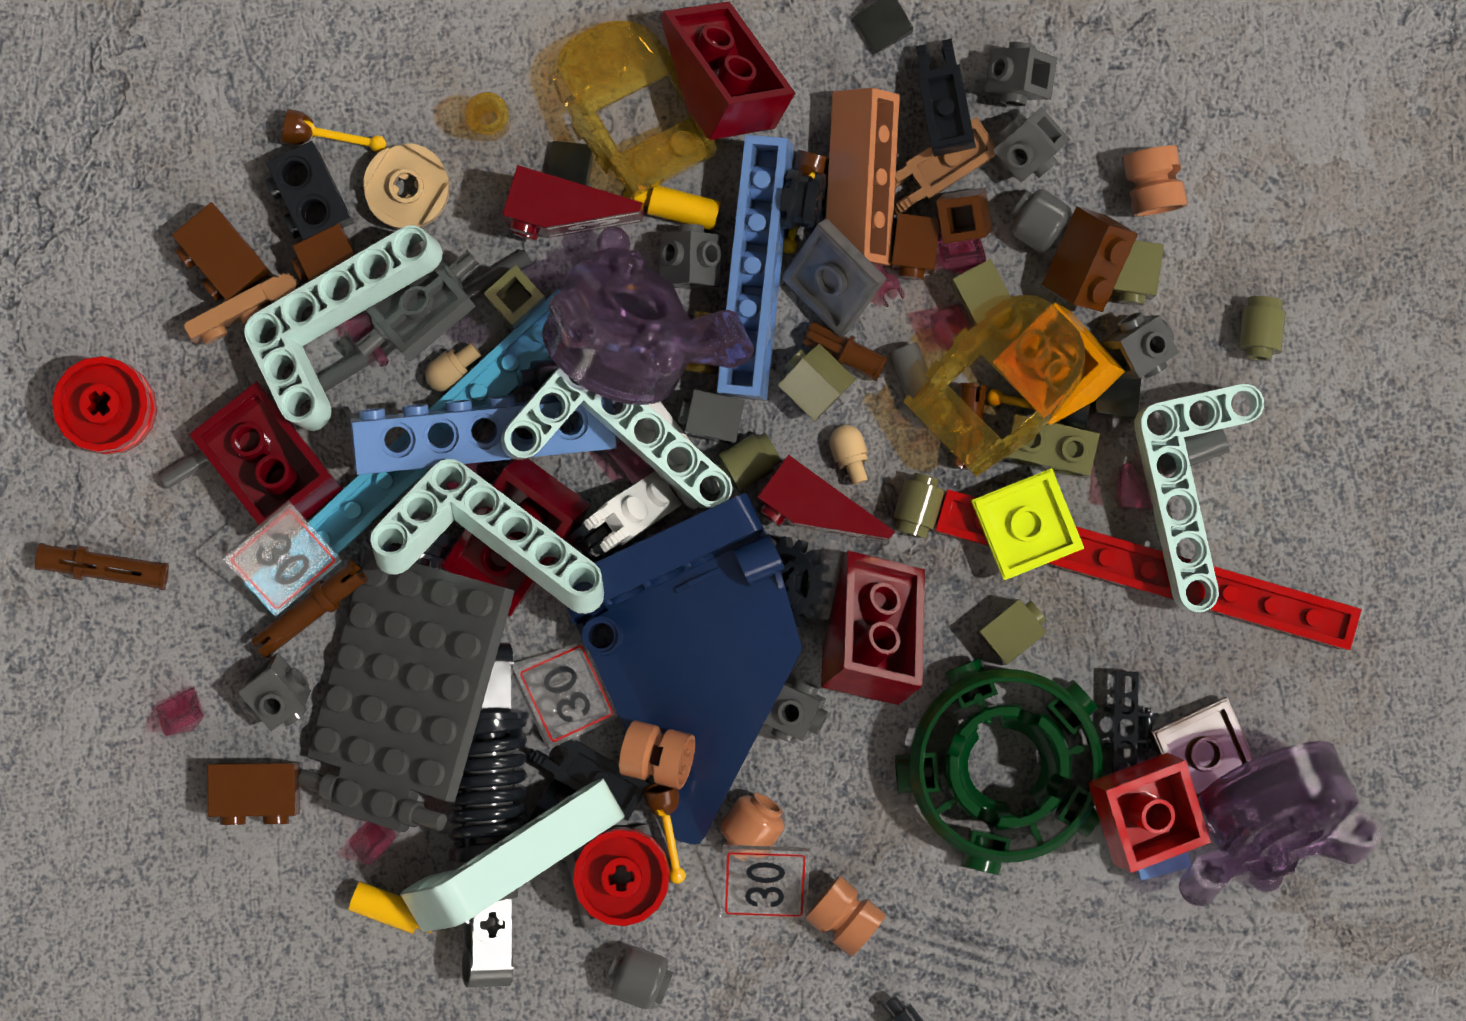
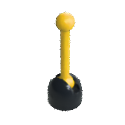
M992 389L987 394V401L992 406L1004 403L1035 410L1026 399L1003 395L998 389ZM1090 404L1061 419L1060 422L1065 426L1085 430Z

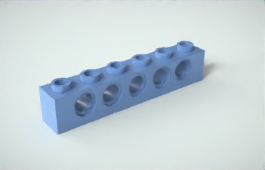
M745 135L717 393L723 396L767 401L786 230L780 226V218H786V214L780 210L783 187L786 188L788 183L791 184V181L786 180L788 171L792 169L794 145L788 138Z
M604 393L601 398L602 408L605 412L614 415L612 397ZM513 395L490 397L488 398L489 405L472 406L471 400H454L445 402L446 409L429 411L428 404L402 406L403 413L385 415V408L359 410V418H349L354 470L357 475L430 468L445 459H455L463 464L513 459L502 449L500 442L501 434L528 401L515 402ZM545 395L541 398L539 404L541 413L547 418H557L562 410L559 399L553 395ZM580 404L575 409L579 415L577 427L569 432L558 429L541 450L532 457L617 449L616 437L614 433ZM488 418L492 420L494 431L488 439L476 440L472 437L471 429L478 419ZM439 422L448 424L451 428V435L448 441L440 445L431 443L428 439V432L431 426ZM393 427H402L408 432L406 444L398 449L389 448L384 442L385 434ZM515 429L511 433L510 440L515 449L525 452L532 447V434L520 436L516 434Z

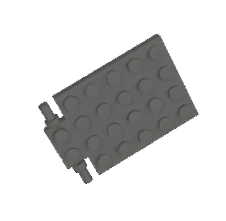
M366 549L359 575L365 572L368 582L354 591L307 755L309 758L341 767L339 776L332 773L324 776L303 770L298 777V784L301 787L317 791L322 798L330 800L329 809L397 832H406L409 827H417L418 825L442 831L447 822L446 815L425 808L422 802L417 801L418 795L422 793L455 803L515 591L414 563L403 573L388 574L377 566L374 552Z

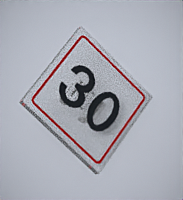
M290 501L286 502L222 556V559L275 616L342 561L338 554Z
M582 640L513 670L512 675L547 750L619 717L595 663Z
M723 845L720 917L806 920L804 917L807 914L810 848Z

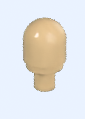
M472 342L459 352L453 349L443 352L426 369L425 377L428 385L438 392L449 391L470 372L468 366L478 359L481 353Z
M839 426L832 432L829 439L835 464H838L839 469H847L852 485L863 483L868 480L863 463L868 460L866 455L868 451L863 436L854 426Z

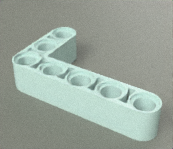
M405 226L256 312L248 319L244 330L246 341L285 419L307 431L319 430L328 423L331 417L330 402L303 346L432 272L441 262L443 253L441 245L435 238L418 226ZM423 241L424 246L421 253L411 258L413 246ZM386 263L385 273L380 278L374 279L376 268ZM349 284L350 288L347 296L338 301V292L344 285ZM312 305L313 311L310 318L302 322L301 315L303 311ZM276 326L274 338L270 342L265 343L267 331ZM293 363L292 374L283 380L282 373L284 368L288 364ZM311 399L312 403L309 412L300 417V407L306 400Z
M586 353L573 354L563 361L501 434L500 442L502 449L509 457L517 460L530 458L541 450L581 404L699 508H713L729 500L732 494L731 480L725 472L597 359ZM580 362L588 367L590 380L586 385H576L569 379L568 370L572 363ZM607 391H614L622 398V409L616 415L609 414L602 408L601 398ZM553 395L561 402L562 410L557 418H547L541 413L539 404L543 396ZM639 420H647L655 428V437L649 444L642 443L635 437L634 427ZM522 427L531 432L533 445L528 451H518L513 447L510 439L511 433L515 428ZM673 448L680 449L687 455V467L681 473L671 470L667 464V455ZM706 477H712L720 486V494L714 501L704 499L700 493V483Z
M1239 384L1155 403L1141 409L1134 421V429L1172 595L1176 605L1187 612H1205L1211 609L1217 602L1219 591L1184 437L1233 427L1256 420L1262 414L1264 398L1256 387L1249 384ZM1236 393H1242L1249 399L1250 409L1245 416L1237 415L1231 407L1232 398ZM1194 402L1203 404L1208 410V420L1203 426L1194 424L1190 419L1189 410ZM1152 412L1161 413L1166 419L1167 427L1162 435L1157 436L1148 429L1147 419ZM1162 454L1170 455L1176 462V471L1170 478L1163 477L1157 470V461ZM1173 496L1180 497L1186 505V512L1178 521L1172 519L1166 511L1167 502ZM1184 538L1193 542L1196 552L1194 558L1188 563L1182 562L1176 554L1177 544ZM1195 580L1200 582L1205 589V597L1198 605L1191 604L1186 597L1187 586Z
M445 459L435 464L371 533L370 541L377 566L388 574H399L409 569L455 520L571 610L586 614L595 611L603 602L602 575L594 562L466 465L455 459ZM449 482L460 484L452 490L442 489V486ZM480 507H490L493 509L486 515L474 513ZM426 512L431 514L429 518L423 521L412 519L418 513ZM517 531L526 534L525 537L516 541L507 538L508 535ZM399 543L402 545L400 549L394 552L383 550L388 544ZM546 557L560 559L555 565L544 566L540 564L541 560ZM581 582L593 584L592 588L584 592L573 589L576 584Z
M603 778L598 779L576 791L456 870L429 875L406 888L400 895L422 932L456 927L478 915L622 820L625 815Z

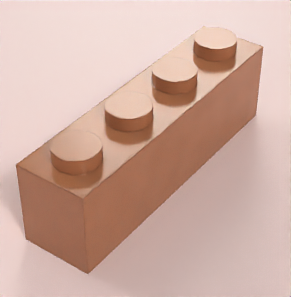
M876 88L833 91L830 114L831 133L828 155L829 171L826 218L874 266L891 265L900 94Z

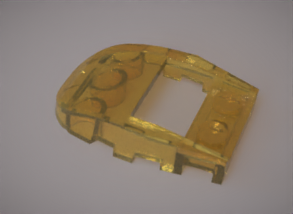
M631 21L605 22L573 37L557 54L553 64V82L561 103L566 104L573 121L570 126L578 140L583 139L596 156L594 160L605 174L613 171L626 188L622 194L624 197L633 199L715 156L717 151L715 141L709 140L689 111H687L688 119L622 153H619L608 130L600 119L598 111L665 77L669 78L686 107L671 54L655 34L645 26Z
M1033 295L1013 296L986 312V318L970 330L964 328L952 339L954 344L941 360L938 361L936 359L927 370L925 375L929 380L916 397L912 399L907 395L903 400L910 411L930 429L975 477L1032 441L1066 402L1082 379L1086 363L1083 339L1077 328L1055 306L1041 297ZM980 355L1036 410L1014 433L1008 435L1003 440L948 386Z

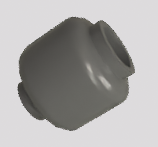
M1038 189L1033 194L1027 190L1008 217V219L1013 221L1011 232L1015 237L1037 252H1045L1052 245L1058 248L1072 216V210L1067 204L1047 190Z
M631 946L626 950L623 957L614 955L606 979L613 981L611 991L614 998L647 1010L655 1002L658 1004L662 1003L673 972L667 970L668 962L663 956L638 946Z

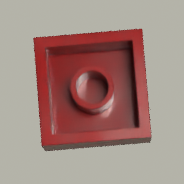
M1165 753L1088 782L1113 864L1130 873L1211 843L1189 769L1184 759Z

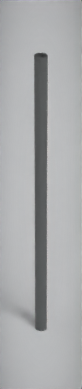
M523 249L463 286V291L473 301L482 296L486 290L514 265H517L522 271L533 263ZM385 341L367 358L361 351H358L317 378L324 392L397 347ZM311 399L306 400V401L302 404V406H304L305 404H307L308 402H310ZM198 450L159 474V477L166 488L169 489L210 464V461L201 450Z

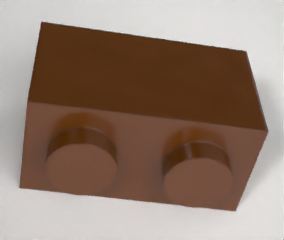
M212 202L172 234L179 243L173 250L189 269L195 265L200 268L206 276L201 283L217 302L223 297L227 301L259 284L272 273Z
M1076 206L1041 285L1074 305L1103 312L1138 233L1105 214Z
M300 762L208 764V817H220V825L246 824V816H263V824H289V816L300 814V786L298 784Z

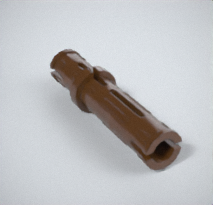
M39 543L35 558V570L71 574L73 579L83 581L84 577L165 590L169 563H157L89 552V548L85 546L70 549Z
M349 560L345 566L326 581L320 580L311 586L312 591L251 637L254 646H257L259 643L263 645L257 649L258 652L264 657L270 658L274 652L327 611L332 613L340 607L341 600L368 582L365 572H362L360 575L357 573L362 568L354 560Z

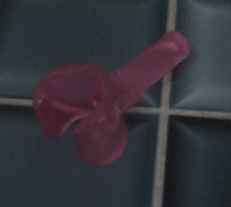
M875 266L887 278L876 293L880 302L884 306L889 307L884 296L886 292L892 289L898 290L901 298L904 299V290L896 276L888 274L883 266Z
M360 314L346 321L353 343L358 342L374 329L367 314ZM381 346L372 352L379 366L383 367L389 363Z

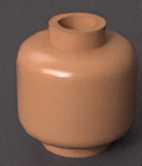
M754 793L753 796L744 795L739 797L721 823V832L727 840L725 847L734 853L768 854L785 829L784 820L781 817L783 814L781 807L772 799L760 793ZM734 854L735 856L741 859H746L748 856L757 858L766 856Z

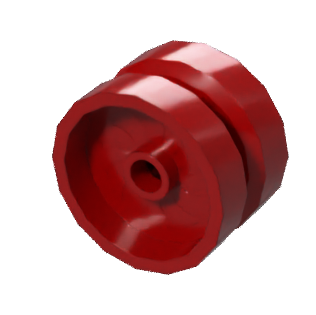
M104 356L86 358L69 367L57 382L52 399L54 420L63 435L80 448L105 455L126 453L141 444L153 429L157 414L155 392L146 377L132 366L120 360ZM110 399L107 402L110 411L104 414L100 410L101 403L104 400Z
M615 827L604 831L586 843L575 863L573 883L579 902L591 916L605 924L628 926L644 921L659 909L668 892L670 868L664 850L653 837L636 828ZM626 867V872L631 873V878L628 882L619 883L615 880L614 874L617 868Z

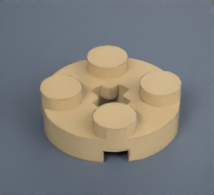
M413 143L396 145L380 151L369 163L363 178L365 198L371 212L382 223L398 230L408 225L424 228L435 221L445 209L450 195V179L441 160L429 149ZM409 176L416 178L414 186L418 189L417 193L414 196L408 194L405 198L399 197L400 189L395 185L396 181L399 178L406 181Z

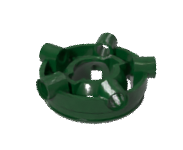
M980 658L945 672L949 687L943 690L930 703L921 716L911 740L909 754L895 755L898 794L913 793L921 814L932 829L947 843L964 852L961 866L981 872L999 875L1002 862H1022L1043 856L1066 843L1077 832L1085 837H1089L1100 821L1089 784L1087 791L1073 784L1062 800L1058 798L1062 782L1065 779L1071 778L1072 754L1089 751V782L1102 778L1103 775L1100 740L1095 726L1089 717L1098 707L1088 694L1074 680H1071L1065 687H1061L1044 676L1017 669L985 671ZM995 682H1019L1038 687L1053 696L1044 704V707L1054 720L1070 735H1074L1082 729L1087 744L1073 745L1068 748L1067 741L1059 727L1043 713H1031L1022 709L1021 704L997 703L985 706L983 700L998 694L994 685ZM955 700L959 709L976 704L978 710L963 718L962 723L954 731V738L948 752L945 753L944 775L952 797L944 800L934 808L928 793L940 792L937 754L936 752H925L930 733L941 714ZM998 716L1003 729L1016 730L1026 735L1038 749L1041 760L1039 778L1030 790L1036 806L1031 809L1025 808L1023 813L1017 815L1012 814L1006 801H996L984 796L974 786L968 771L970 752L974 744L979 740L977 733L979 729L978 724L982 722L987 725L991 724L992 717ZM957 804L972 819L980 818L988 821L996 829H1018L1028 826L1036 845L1009 850L1011 838L970 828L968 839L966 840L955 833L942 820L939 814ZM1057 807L1054 818L1066 826L1049 839L1043 841L1036 822L1047 817Z

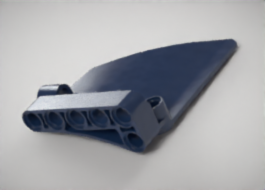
M748 493L727 500L596 562L595 564L600 569L602 575L604 598L600 607L595 611L586 614L577 613L563 604L570 620L577 626L583 644L595 663L626 732L630 724L637 720L659 726L662 734L669 729L694 735L695 753L692 767L686 783L679 790L678 808L670 814L675 838L680 842L694 845L700 844L705 838L802 650V644L781 574L785 567L769 533L766 534ZM581 582L576 584L573 589L584 592L592 588L593 584ZM606 624L612 628L614 640L607 648L600 649L592 643L591 634L595 627ZM650 776L648 778L650 784L655 783L653 776Z

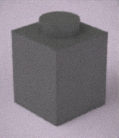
M694 389L692 399H683L679 423L686 424V435L734 445L737 441L745 400Z

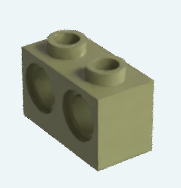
M1015 414L1011 417L1002 459L1046 470L1052 468L1055 472L1087 478L1091 475L1100 433L1057 423L1049 425L1044 420Z

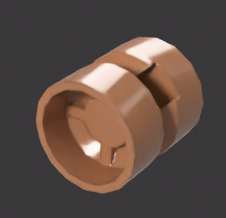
M1168 145L1148 148L1126 154L1122 157L1126 181L1134 183V188L1129 192L1133 216L1161 214L1188 206L1184 182L1176 179V174L1181 170L1177 146Z
M635 720L630 724L623 740L619 758V771L624 776L643 781L653 776L656 784L680 790L686 783L692 767L695 753V737L693 734L669 729L662 734L659 726Z
M839 875L816 900L804 918L822 933L829 930L832 931V942L852 957L873 935L885 919L886 914L869 899L857 900L858 890Z

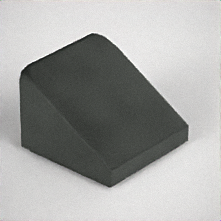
M878 0L854 17L875 55L913 32V26L898 0Z
M553 141L547 174L588 186L595 152L594 145Z
M1118 378L1094 401L1092 414L1135 421L1139 410L1141 378Z

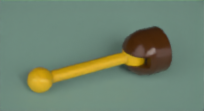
M287 109L282 131V143L298 145L308 142L313 136L369 146L374 152H380L386 147V141L382 136L376 135L372 138L317 128L307 114Z
M797 150L794 169L802 170L804 175L812 176L813 181L817 173H827L829 158ZM798 226L793 230H789L787 237L784 239L783 252L786 254H792L797 250L798 244L795 238Z
M652 783L643 789L645 802L649 811L656 816L662 817L671 864L669 879L672 883L680 884L685 880L686 873L679 865L670 814L676 811L679 805V790Z

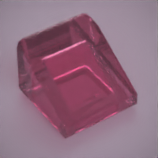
M623 441L616 445L617 449L608 451V454L633 485L655 471Z
M1129 463L1121 465L1118 468L1117 508L1152 510L1153 505L1133 465Z
M366 822L350 838L349 843L359 859L365 865H371L400 836V832Z

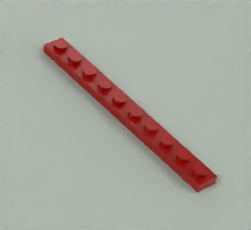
M947 489L935 531L989 547L971 503V500L977 497ZM1076 526L1084 549L1047 563L1174 600L1163 552L1157 549ZM1178 556L1182 562L1188 563L1191 561V559ZM1213 566L1219 596L1216 604L1209 611L1340 649L1351 650L1362 611L1361 608ZM1196 580L1192 581L1186 589V597L1191 604L1198 605L1205 597L1203 585Z

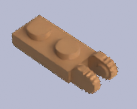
M977 117L971 120L976 148L934 157L932 147L930 146L905 162V167L896 172L895 189L910 176H912L920 188L913 194L905 196L896 202L894 206L896 215L898 213L903 214L925 198L927 201L997 156L993 151L996 145Z
M289 273L279 274L278 277L274 276L185 322L184 328L194 343L197 344L203 340L205 345L212 344L228 334L225 328L240 320L243 325H246L248 319L253 314L298 289L300 283H297V279H294V276H290Z

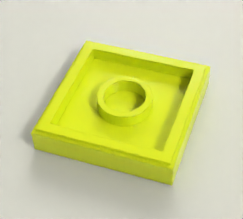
M1052 468L971 500L1003 581L1084 549Z

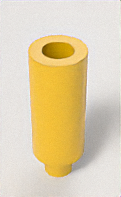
M657 184L654 185L653 190L637 187L634 200L643 202V206L648 207L647 214L683 224L703 225L704 229L710 231L715 229L721 201Z
M359 881L351 899L349 911L410 934H414L416 928L421 930L401 896Z

